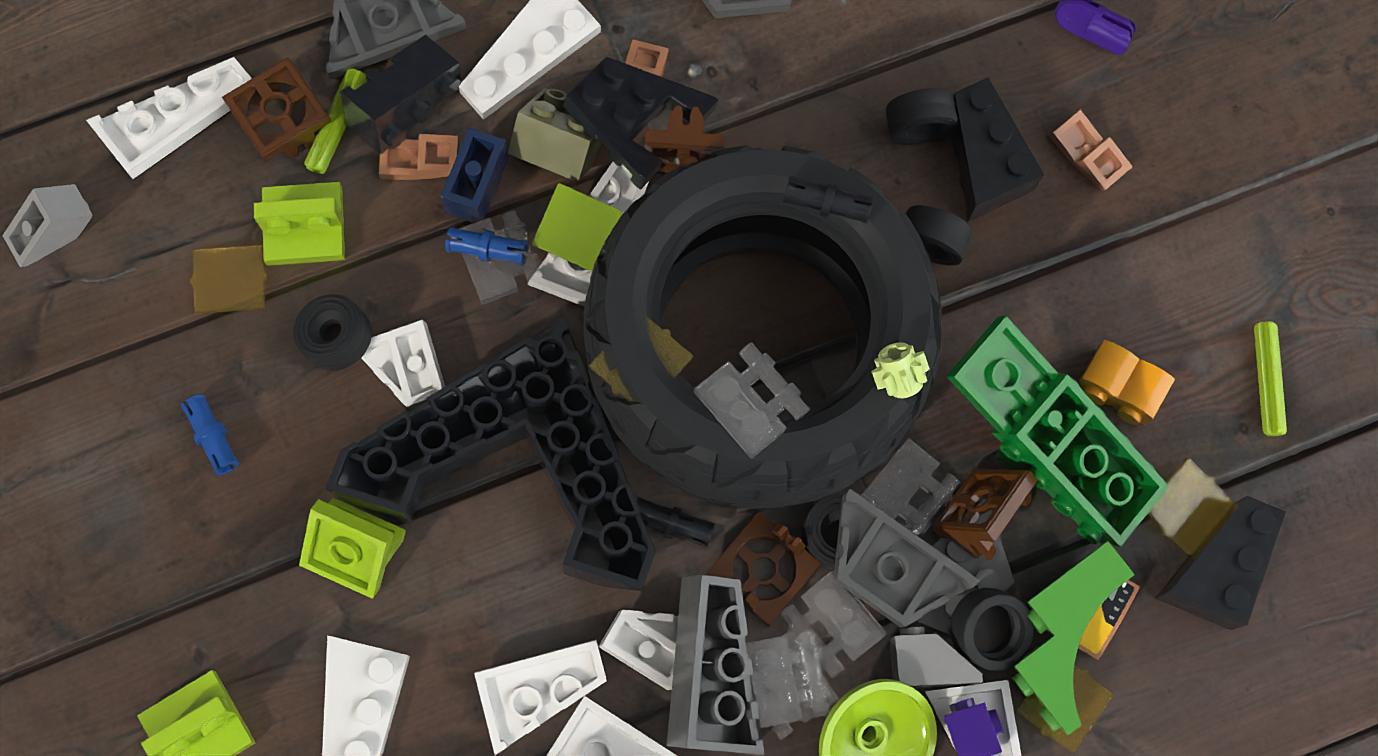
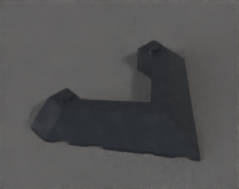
M564 315L551 322V326L533 337L528 336L501 352L500 357L490 363H483L427 397V401L407 413L404 411L377 428L378 431L358 443L353 442L341 449L326 485L327 491L372 513L410 525L425 486L527 438L574 529L563 562L565 575L603 587L643 591L655 554L654 545L646 530L640 509L630 483L627 481L616 447L597 398L591 388L590 380Z

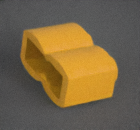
M1104 339L1095 351L1078 384L1094 404L1103 405L1105 403L1111 405L1118 411V417L1129 424L1139 425L1140 423L1147 425L1154 418L1175 379L1159 367L1140 360L1125 348Z

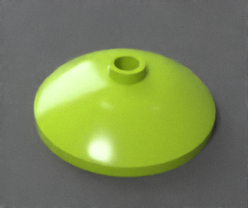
M877 679L860 684L839 699L829 712L820 735L819 756H933L937 741V725L933 710L922 694L901 681ZM869 727V731L862 736L864 730Z

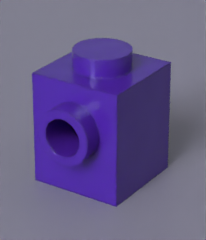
M973 698L949 705L951 713L944 715V719L957 756H992L1002 752L997 735L1003 734L1004 731L996 709L988 711L985 702L976 705Z

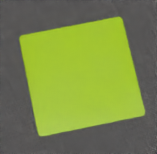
M559 183L532 244L592 271L604 242L620 219L622 212Z

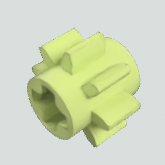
M902 342L890 344L879 352L878 358L874 360L877 368L871 372L878 389L886 388L888 396L893 395L896 398L913 396L922 389L923 383L928 381L925 372L930 370L924 351L915 353L913 345Z

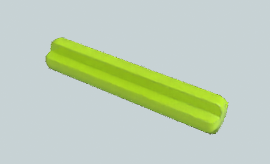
M353 68L346 71L327 112L332 122L319 129L304 163L308 170L317 174H324L347 126L340 91L347 86L356 90L365 84L367 79L366 74Z
M1272 321L1259 322L1254 326L1262 429L1265 435L1275 437L1285 435L1287 432L1278 326Z

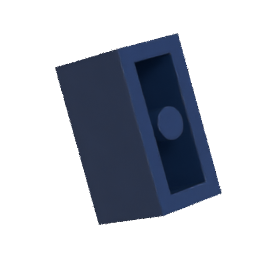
M468 127L440 196L446 214L479 225L483 224L509 159L505 139Z

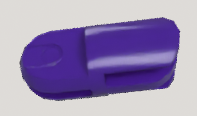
M1061 0L1056 8L1055 17L1057 23L1064 30L1115 55H1121L1128 49L1136 31V25L1133 21L1093 0Z

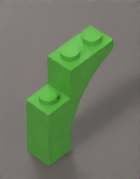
M1108 541L1101 544L1025 602L1030 609L1028 618L1033 623L1035 629L1040 634L1047 631L1050 637L1027 653L1013 666L1017 674L1012 679L1027 698L1034 694L1044 708L1038 711V713L1053 732L1060 728L1063 733L1069 735L1081 726L1073 689L1074 663L1079 643L1090 619L1110 594L1135 575Z

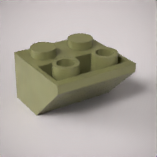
M544 88L518 112L507 154L579 182L591 168L602 141L599 138L593 140L583 129V126L563 107L567 95L565 92Z

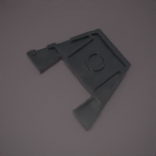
M606 57L566 95L563 107L583 126V129L593 140L599 138L611 151L610 159L617 166L623 164L632 174L630 181L641 190L659 171L663 160L634 142L633 139L664 107L673 111L676 105L681 106L683 118L689 122L692 108L699 107L705 121L715 110L719 99L613 58Z

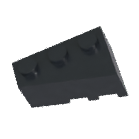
M426 34L392 56L391 61L394 64L380 73L376 68L368 72L366 79L369 81L356 90L347 86L340 91L348 128L379 154H383L387 149H395L400 146L405 140L408 131L417 122L423 123L432 114L434 106L444 97H451L461 83L460 63Z
M988 77L955 92L953 95L955 110L958 116V127L951 133L954 154L957 155L959 180L961 189L964 191L967 207L965 211L967 222L1033 192L1044 176L1043 171Z
M1249 496L1231 504L1202 539V543L1189 559L1185 560L1178 569L1177 574L1160 591L1155 599L1229 630L1248 625L1286 511Z

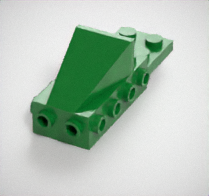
M998 316L946 376L995 428L991 433L1002 444L999 446L1000 449L994 455V458L1010 470H1030L1038 480L1035 486L1048 492L1053 498L1051 501L1052 505L1061 514L1071 517L1079 526L1077 528L1078 533L1092 544L1096 545L1097 543L1108 541L1113 546L1121 547L1170 487L1156 472L1154 466L1143 458L1133 447L1130 440L1106 417L1104 411L1084 393L1079 384L1068 374H1059L1007 316Z

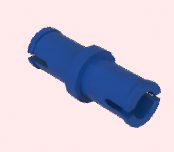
M455 227L448 229L447 236L462 242L446 239V252L479 256L480 261L485 262L496 259L518 263L519 265L526 263L527 256L523 255L524 253L512 250L528 253V240L496 236L495 232L490 230H484L483 233L456 229Z
M198 394L186 399V402H183L180 407L185 412L195 432L193 436L194 441L198 447H203L214 468V473L220 476L233 471L234 467H238L240 462L235 457L225 438L227 431L223 423L217 422L205 395Z

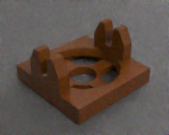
M289 57L222 96L225 104L265 162L281 152H284L287 157H297L299 155L298 146L304 144L306 148L310 149L316 138L314 132L332 122L330 116ZM280 84L295 87V89L286 94L279 92ZM274 98L283 99L287 103L285 112L279 116H270L265 112L266 104ZM304 99L306 102V114L301 124L296 127L290 118L292 106ZM250 103L251 105L260 106V110L248 116V106ZM269 121L271 123H279L286 133L282 136H269L259 132L256 128Z
M676 105L668 117V131L646 129L645 149L663 160L657 173L667 174L678 166L707 160L713 152L724 149L725 134L703 133L704 118L699 107L692 108L688 125L682 123V108ZM657 148H667V151H661V150H656V149H657ZM701 151H711L712 154L701 153Z
M973 469L937 519L932 529L940 538L955 539L974 558L979 559L982 554L986 559L991 560L996 553L993 542L1000 536L1020 505L1028 506L1032 501L1031 489L1038 480L1030 470ZM989 495L988 499L984 503L977 507H974L975 503L980 498ZM966 508H967L968 512L965 514V516H964L963 519L961 520V518H962V516H963V514H964V512H965V510H966ZM990 509H995L986 522L982 524L975 523L980 515Z
M759 511L709 569L707 575L735 579L733 569L736 556L748 564L747 572L749 578L743 585L741 583L744 607L769 627L822 563L805 550L806 546L799 537L793 538L789 535V530L786 526L779 523L775 525ZM757 539H770L778 542L769 554L760 553L756 555L746 546L750 541ZM787 551L791 554L794 563V577L791 583L779 574L780 566L778 562ZM765 558L774 564L775 575L770 580L760 581L755 578L752 572V565L756 560ZM758 585H772L782 594L766 600L758 599L753 591Z

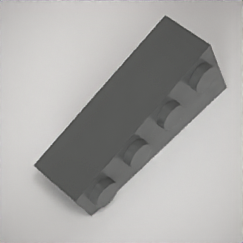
M709 575L682 577L667 746L765 755L763 740L758 737L756 719H759L757 701H753L750 675H753L751 658L747 657L745 636L748 635L741 581L739 579Z

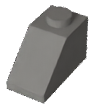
M75 184L35 188L31 191L4 232L3 238L19 266L26 267L76 240L93 215Z
M924 627L900 629V636H894L889 640L893 680L901 681L913 688L967 686L983 682L982 673L938 634H925Z

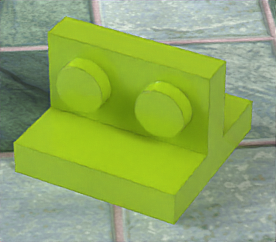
M340 182L262 187V202L254 203V219L263 231V258L267 266L345 260L343 190Z
M334 497L328 503L318 499L310 509L299 566L373 599L381 587L385 567L403 542L406 530Z
M213 670L137 715L149 737L141 742L148 756H236L256 743L218 674Z

